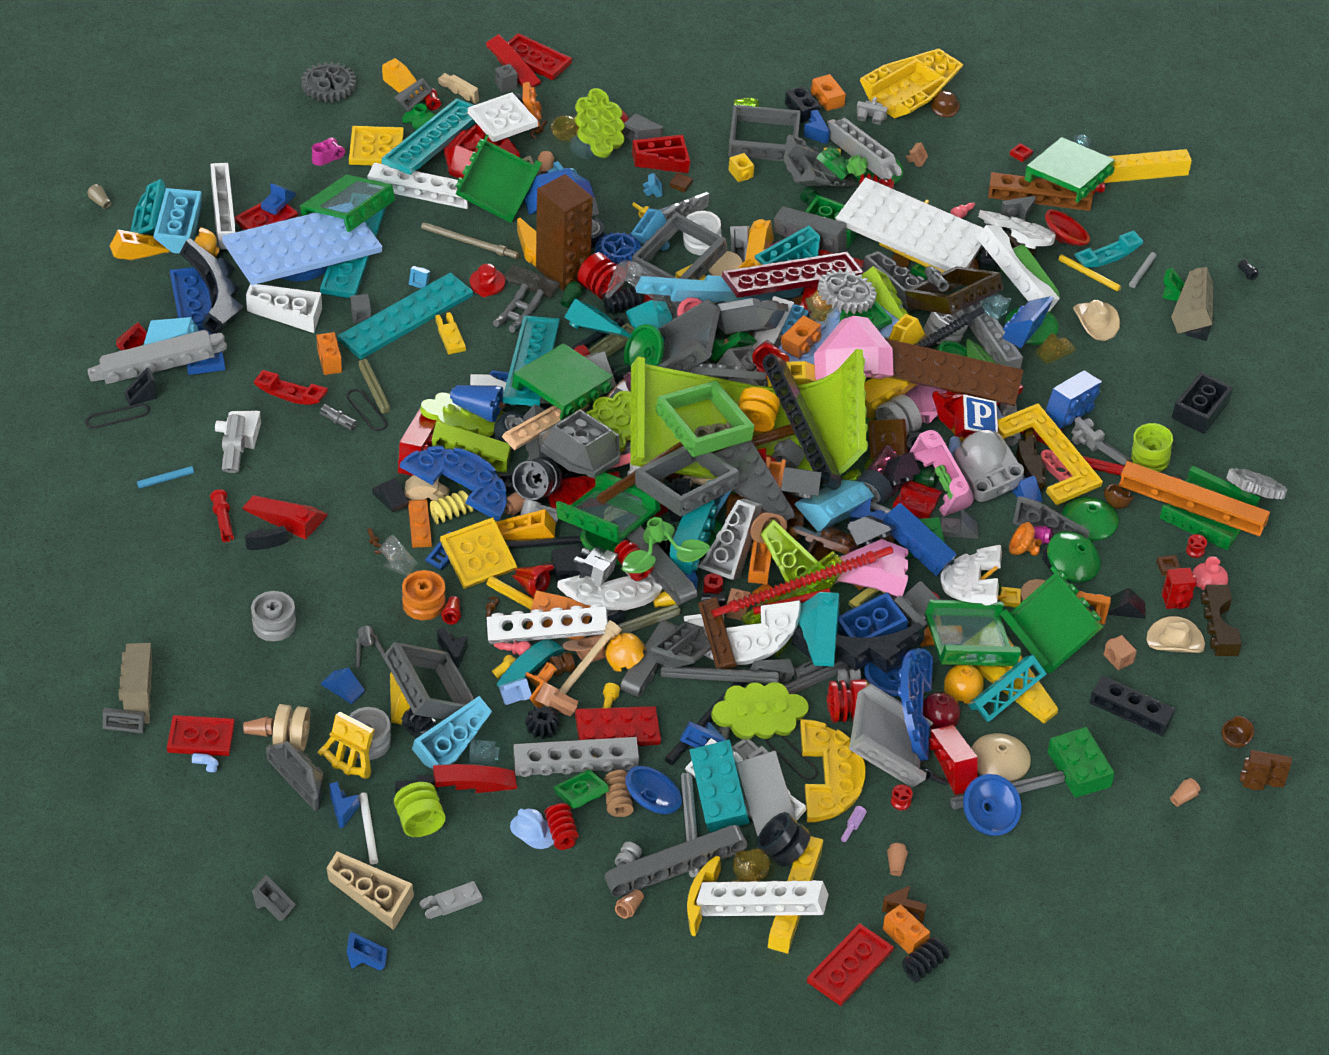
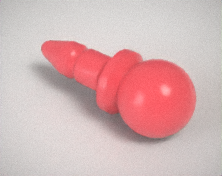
M975 203L954 207L950 214L962 219L967 215L968 211L973 209Z
M514 641V643L498 642L494 643V647L500 650L512 651L514 655L518 654L521 656L531 647V644L527 641H520L519 643L518 641Z

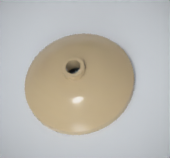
M1002 733L988 734L980 737L971 747L978 757V774L980 776L996 774L1012 783L1024 777L1030 768L1031 757L1027 747L1013 736Z

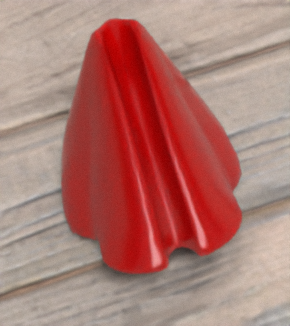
M769 340L762 342L752 354V361L756 366L757 372H765L762 362L768 354H774L785 360V362H790L788 355L783 353Z
M537 565L534 567L515 568L516 574L511 576L534 598L536 590L545 592L550 584L549 571L554 567L553 565Z

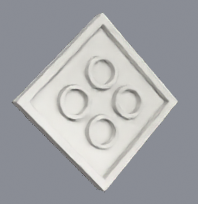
M513 93L468 107V114L489 135L488 137L493 142L538 127L537 119Z

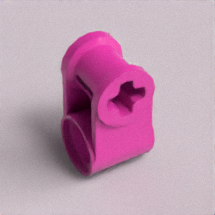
M329 138L323 142L316 143L312 146V163L321 166L338 160L344 156L345 149L337 144L335 138Z

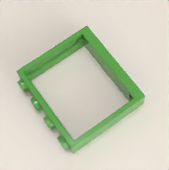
M717 381L657 397V404L655 406L657 415L661 417L665 425L670 428L675 437L679 439L684 448L693 457L751 441L753 438L754 424ZM710 399L733 428L697 438L674 409Z

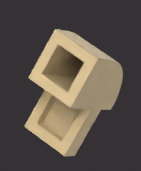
M413 475L405 483L404 494L410 500H425L428 497L431 500L437 501L438 498L444 499L445 496L449 495L450 489L439 483V478L431 485Z

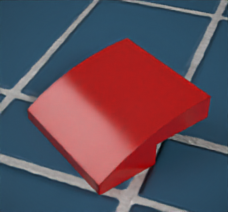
M911 480L904 483L901 487L900 494L893 503V508L901 503L914 516L922 519L930 518L943 491Z

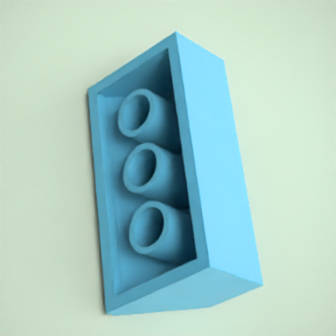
M166 188L154 238L172 253H180L183 245L189 238L194 241L202 210L201 191Z
M842 479L840 487L836 490L824 487L819 490L818 496L812 495V498H803L797 501L795 506L819 532L850 517L851 512L869 498L872 500L874 495L863 482Z

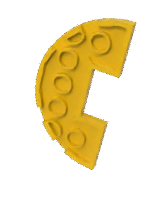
M801 719L802 756L823 757L825 784H805L807 822H819L842 814L856 802L864 786L865 763L861 756L849 750L850 738L843 732L826 727V724L822 722Z

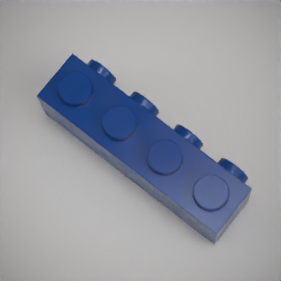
M901 503L894 507L883 519V521L895 525L896 529L891 531L892 536L935 576L939 575L947 565H950L957 555Z

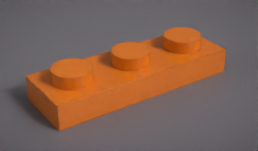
M427 499L408 501L412 548L432 547Z

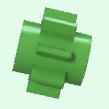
M855 155L848 159L849 163L846 168L849 173L859 176L867 171L866 168L869 164L865 157L862 158L860 155Z

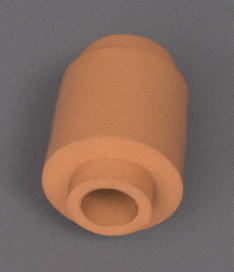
M516 492L506 498L505 513L512 516L522 510L525 499Z

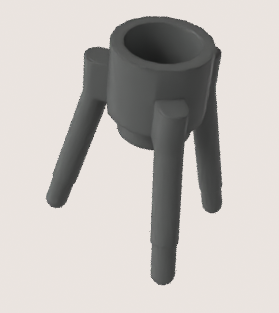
M362 626L357 632L359 637L356 639L357 669L360 668L361 645L369 647L375 643L382 657L385 654L377 635H374L373 628L370 626Z

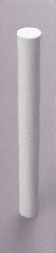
M361 793L359 798L370 864H377L378 857L367 793Z

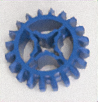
M618 231L617 233L610 232L609 235L604 234V237L599 238L595 245V253L600 252L613 263L617 264L618 267L627 272L628 268L633 269L632 256L642 246L640 241L632 237L631 234L626 235L625 232L619 233Z

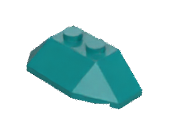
M162 179L147 185L145 188L146 192L141 196L135 208L130 232L154 234L166 191Z
M808 225L756 254L755 259L764 265L818 256L820 235Z

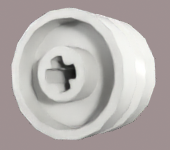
M696 211L686 217L721 236L720 219L712 212ZM683 232L684 246L691 253L702 255L710 247Z

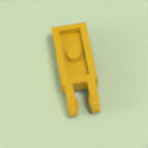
M450 312L446 313L448 324L444 325L441 316L436 315L438 331L448 355L466 351L465 343L453 320L452 314Z

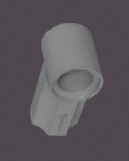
M524 500L520 515L546 509L556 524L558 521L557 509L543 506L536 501Z

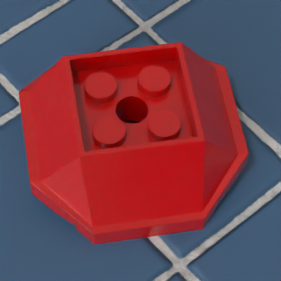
M476 124L467 131L462 130L444 148L449 175L463 179L464 174L462 172L465 166H470L471 161L469 159L472 153H477L478 148L476 146L480 138L484 140L486 133L479 125ZM489 137L487 138V141L520 158L519 151L509 138L506 137L495 142Z

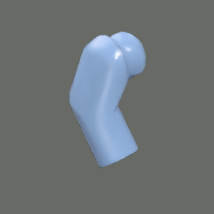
M193 753L192 763L207 765V772L217 771L219 763L211 755Z

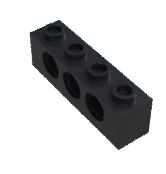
M1102 676L1096 684L1090 699V704L1162 737L1172 722L1175 708L1105 676Z

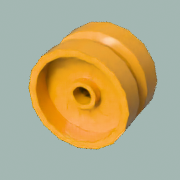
M751 387L741 392L738 407L754 424V432L764 433L772 430L780 407V400L769 390Z

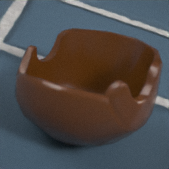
M1109 484L1104 490V497L1107 503L1116 509L1126 508L1134 499V496L1130 497L1129 490L1124 491L1116 484Z
M1235 716L1233 719L1226 721L1221 729L1224 742L1234 748L1246 746L1252 740L1255 732L1253 724L1242 716Z

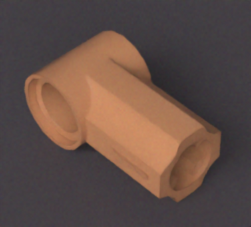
M546 682L543 683L535 698L536 701L548 707H553L570 717L578 704L577 700L561 693L559 689Z

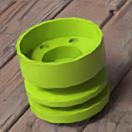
M1148 423L1137 428L1133 437L1131 453L1133 463L1157 472L1166 469L1170 463L1173 435L1170 430L1157 423Z
M416 782L403 787L396 793L394 805L406 835L422 837L438 831L443 826L445 813L442 805L439 803L437 791L432 784Z

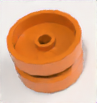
M422 570L413 572L404 579L402 584V604L407 615L418 620H431L438 617L446 605L445 583L441 576L432 571Z

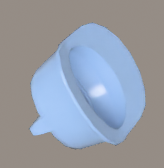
M520 809L518 815L511 821L510 828L512 833L529 846L536 849H544L553 845L554 841L552 840L548 822L543 819L541 813L537 810Z

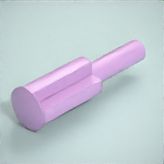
M855 807L847 821L848 827L841 837L842 842H846L853 829L856 830L867 813L863 807Z

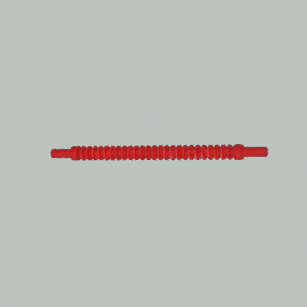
M889 546L875 552L868 551L866 555L856 556V559L853 557L850 561L846 559L845 563L841 561V564L836 563L835 566L831 565L830 568L826 567L825 570L821 568L820 572L816 570L815 573L811 572L810 575L805 574V577L800 576V579L795 578V581L792 579L789 583L785 581L784 585L780 583L779 586L775 585L774 588L769 587V590L764 589V592L760 590L759 594L754 592V595L749 594L748 598L744 596L743 599L739 598L738 601L732 600L728 605L711 610L712 616L715 618L729 612L735 613L740 608L744 610L745 606L749 608L750 604L754 606L755 603L759 604L760 601L765 602V599L770 600V597L775 598L776 595L780 597L781 593L785 595L786 591L790 593L791 590L795 591L796 588L801 589V586L806 587V584L809 586L812 582L816 584L817 580L821 582L822 579L826 580L827 577L831 578L832 575L837 576V573L841 575L842 571L846 573L847 570L851 571L852 568L857 569V566L862 567V564L874 563L876 559L893 554V548Z

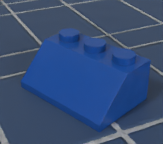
M1049 296L1029 301L1025 306L1022 305L1017 314L1015 313L1011 320L1005 324L1003 339L1021 349L1042 325L1054 297Z

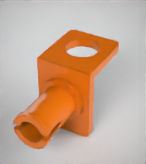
M549 662L546 663L538 675L534 676L528 672L525 674L530 682L537 686V689L530 696V700L537 708H541L543 705L535 700L543 683H547L557 671V668Z

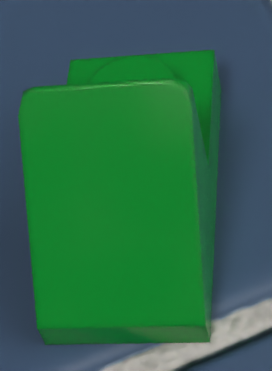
M1170 268L1166 270L1163 279L1166 287L1162 298L1178 302L1185 283L1175 270Z

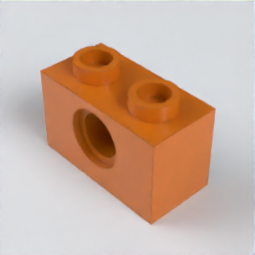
M830 74L812 79L811 94L818 99L819 104L826 111L844 106L846 94Z
M803 315L781 336L782 350L800 358L815 343L820 341L822 337L821 324Z
M335 333L316 335L317 351L323 374L341 373V355Z
M901 904L885 915L883 930L908 954L915 952L918 947H921L929 939L930 931Z

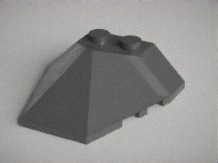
M790 134L787 136L784 162L797 184L814 187L857 186L851 175L841 180L816 158L820 154L818 148L815 146L813 148L808 147L806 141Z

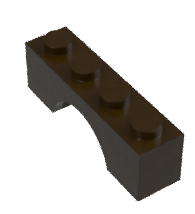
M1206 585L1204 593H1201L1200 600L1201 604L1205 606L1204 619L1208 620L1207 633L1211 635L1210 648L1214 649L1215 656H1238L1242 645L1239 629L1227 625L1220 616L1228 612L1231 605L1232 597L1229 585Z

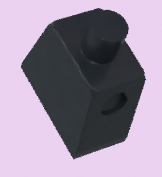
M581 543L555 549L551 552V562L541 563V565H553L554 568L549 571V574L554 573L557 583L560 580L580 575V572L572 569V564L575 557H579L581 553Z

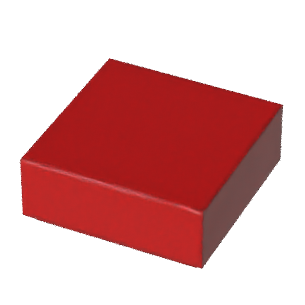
M1019 143L1010 150L1009 155L1024 162L1033 155V150Z

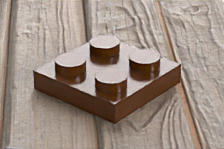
M905 419L868 421L871 458L898 457L908 453Z

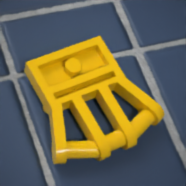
M339 712L335 716L329 740L317 753L320 756H324L334 769L338 770L339 768L348 776L358 775L361 778L367 779L371 774L369 750L374 729ZM338 741L339 745L335 756L329 749ZM348 746L351 748L348 763H345L343 759L346 747ZM358 753H360L361 767H355Z

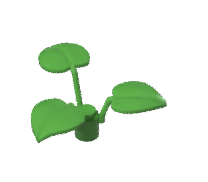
M654 516L647 522V528L643 535L644 542L649 544L648 552L644 550L631 552L624 559L621 569L628 573H641L649 570L656 562V558L651 554L653 544L658 542L661 543L662 541L669 540L674 548L678 550L676 556L682 562L698 560L709 551L710 546L703 541L695 539L685 540L681 546H678L672 539L675 533L674 527L662 521L661 518Z

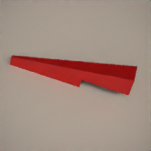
M1021 384L1018 394L1022 393L1024 388ZM934 391L932 397L939 419L950 430L955 429L954 402L963 395L949 391L947 393Z

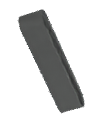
M662 620L645 644L646 650H643L644 657L628 670L622 680L620 690L636 697H641L661 666V663L656 662L650 651L651 647L677 628L678 625L666 620Z

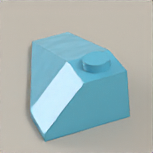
M478 696L416 738L412 750L423 764L433 769V765H451L456 762L492 711L481 697Z

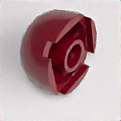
M935 692L923 701V716L933 722V725L930 726L931 730L950 725L956 727L958 725L961 709L954 696L945 692Z

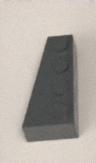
M784 206L774 217V232L787 238L809 225L820 235L819 250H827L831 253H841L847 250L846 223Z
M879 251L865 256L862 271L865 273L874 266L885 273L895 287L896 295L901 299L903 308L907 312L916 310L908 307L905 290L924 282V279L920 276H913L909 273L910 270L905 267H898L894 260Z

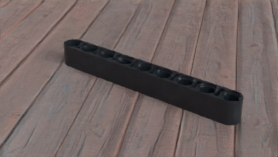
M774 354L766 355L762 362L763 368L812 470L821 472V485L836 490L842 483V477L787 363Z

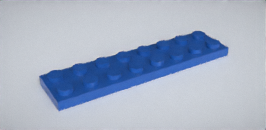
M194 267L170 270L178 318L191 317L194 324L197 325L198 331L205 330L211 335L212 333L201 325L210 311L211 300L209 291L200 274ZM222 351L214 353L213 358L186 364L188 375L225 370Z

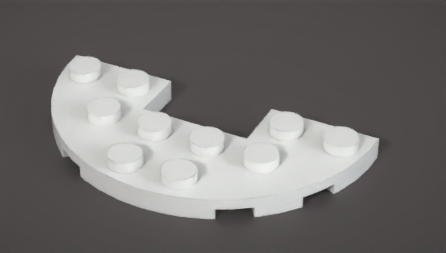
M983 210L979 212L978 217L983 219L984 223L1000 226L1001 228L1007 227L1008 230L1012 231L1011 236L1016 238L1017 242L1025 244L1028 248L1035 249L1036 246L1054 244L1055 233L1041 225L1025 222L1024 219L1013 216L1009 218L1000 213Z
M1001 545L977 549L976 554H964L954 559L955 563L947 565L941 573V584L944 592L952 598L965 602L982 603L983 605L997 603L998 578L980 580L981 570L989 571L995 566L1001 568Z
M580 575L558 581L557 586L566 596L589 606L601 604L602 607L606 606L608 610L623 611L650 603L659 596L663 589L651 575L641 581H634L629 575L604 582L601 587L593 584V578L588 576L579 578Z
M800 601L761 606L760 624L726 628L736 664H751L754 661L763 660L781 649L791 638L798 625L801 614ZM701 614L684 616V621L703 627L704 634L707 636ZM711 650L705 654L706 657L714 660Z

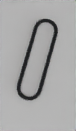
M360 389L348 391L347 399L367 425L374 431L386 429L387 421L367 395ZM354 391L360 392L384 421V427L374 428L351 400L349 394Z
M141 403L88 416L85 424L89 428H100L147 416L150 408L146 404ZM138 406H143L147 409L145 414L96 426L88 423L92 417Z
M781 736V737H782L811 767L814 768V770H815V775H814V776H812V777H805L804 775H802V774L768 741V739H765L767 745H768L773 751H776V754H777L778 756H780L801 778H803V779H805V780H813V779H815V778L818 776V769H817V767H816L806 756H802V753H801L785 736Z

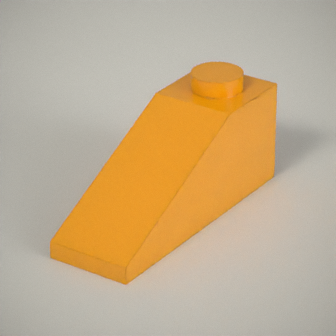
M396 58L382 65L383 80L399 93L416 82L408 68Z
M518 218L517 232L525 259L536 267V231L524 220Z
M759 219L753 222L749 232L745 260H753L756 254L771 247L774 240L771 220Z
M122 230L117 231L110 244L114 257L118 259L133 260L170 252L154 236Z
M546 509L496 522L504 540H531L555 537L556 522Z

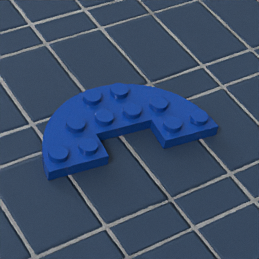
M443 446L428 447L427 450L420 452L417 450L409 454L400 463V468L431 485L435 483L441 474L473 491L468 496L465 504L491 518L493 517L498 522L501 519L507 502L505 484L495 473V468L478 455L460 448L451 450L443 449Z
M917 648L910 650L906 654L902 669H899L901 686L898 687V693L902 699L903 714L911 740L912 751L922 761L928 760L930 724L923 716V694L932 690L933 656L926 649Z

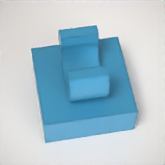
M654 173L648 175V182L643 184L645 187L643 192L647 196L654 194L656 197L663 196L660 180Z
M413 266L410 271L409 285L418 288L427 286L430 271L422 267Z

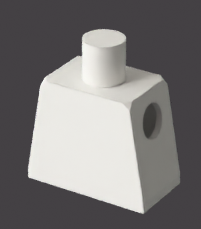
M260 411L229 412V415L239 414L245 417L243 434L245 447L254 449L261 425ZM228 418L227 421H216L215 432H224L226 435Z

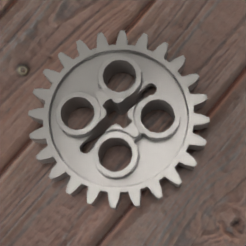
M841 269L838 272L832 270L831 273L827 271L826 275L823 274L817 288L819 291L818 295L822 296L821 300H827L826 305L832 304V309L837 307L839 312L843 309L847 314L849 311L853 314L856 311L862 313L863 310L867 312L868 308H872V305H874L877 293L874 292L875 287H871L872 283H867V278L862 279L861 274L856 276L854 271L852 273H849L848 270L842 272Z
M1231 468L1226 477L1228 481L1240 489L1266 498L1284 499L1287 493V488L1274 481L1273 478L1261 475L1260 473H1254L1250 470Z

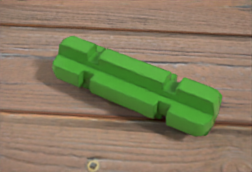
M944 465L937 466L935 473L938 477L940 476L939 480L944 490L948 491L947 495L951 500L953 494L950 491L949 485L952 479L949 473H946L947 469Z

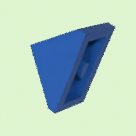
M349 668L335 670L321 682L322 686L350 704H353L365 693L364 688Z

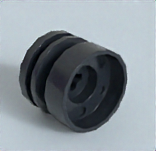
M537 457L524 461L513 472V487L517 494L527 500H537L550 496L557 492L561 486V469L553 459L548 457Z

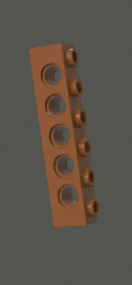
M991 172L988 198L1011 200L1035 196V204L1090 211L1093 191H1091L1086 198L1077 203L1075 202L1076 192L1041 178H1035L1032 182L1025 181V176Z

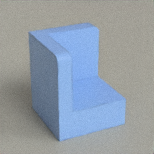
M521 678L499 686L505 705L530 699L531 692L527 679Z

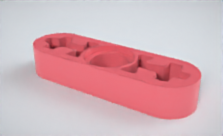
M1047 449L1041 452L1042 463H1045V468L1060 482L1073 477L1052 450ZM1063 468L1065 472H1059L1056 469Z

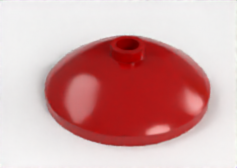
M1050 209L1045 213V221L1049 230L1055 233L1057 241L1074 246H1085L1090 242V236L1087 231L1070 216L1054 209Z

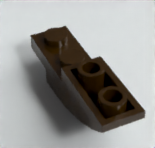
M1028 428L1025 430L1023 441H1018L1017 461L1023 466L1026 478L1036 477L1041 493L1042 488H1045L1046 477H1043L1045 463H1042V456L1037 455V449H1034L1036 447V436H1033V428Z

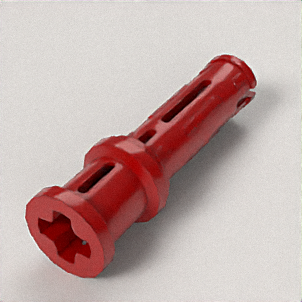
M218 489L210 494V499L214 504L212 508L213 512L217 515L221 540L223 542H230V539H234L228 515L230 505L226 500L227 492Z

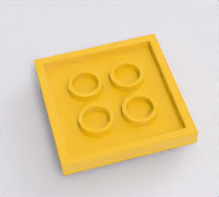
M352 126L349 165L373 166L374 163L382 164V157L403 141L404 128Z
M493 517L440 537V542L463 589L488 581L491 576L496 578L515 571L514 569L517 568Z

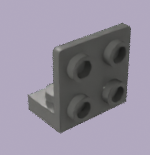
M919 581L903 597L899 595L894 602L907 618L910 626L919 622L924 626L925 630L928 627V623L924 613L929 600L939 599L922 581Z

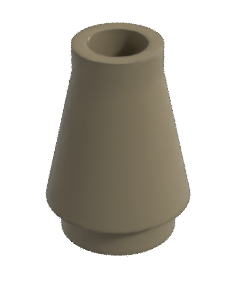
M95 184L88 189L89 199L103 209L111 206V201L108 199L102 186Z

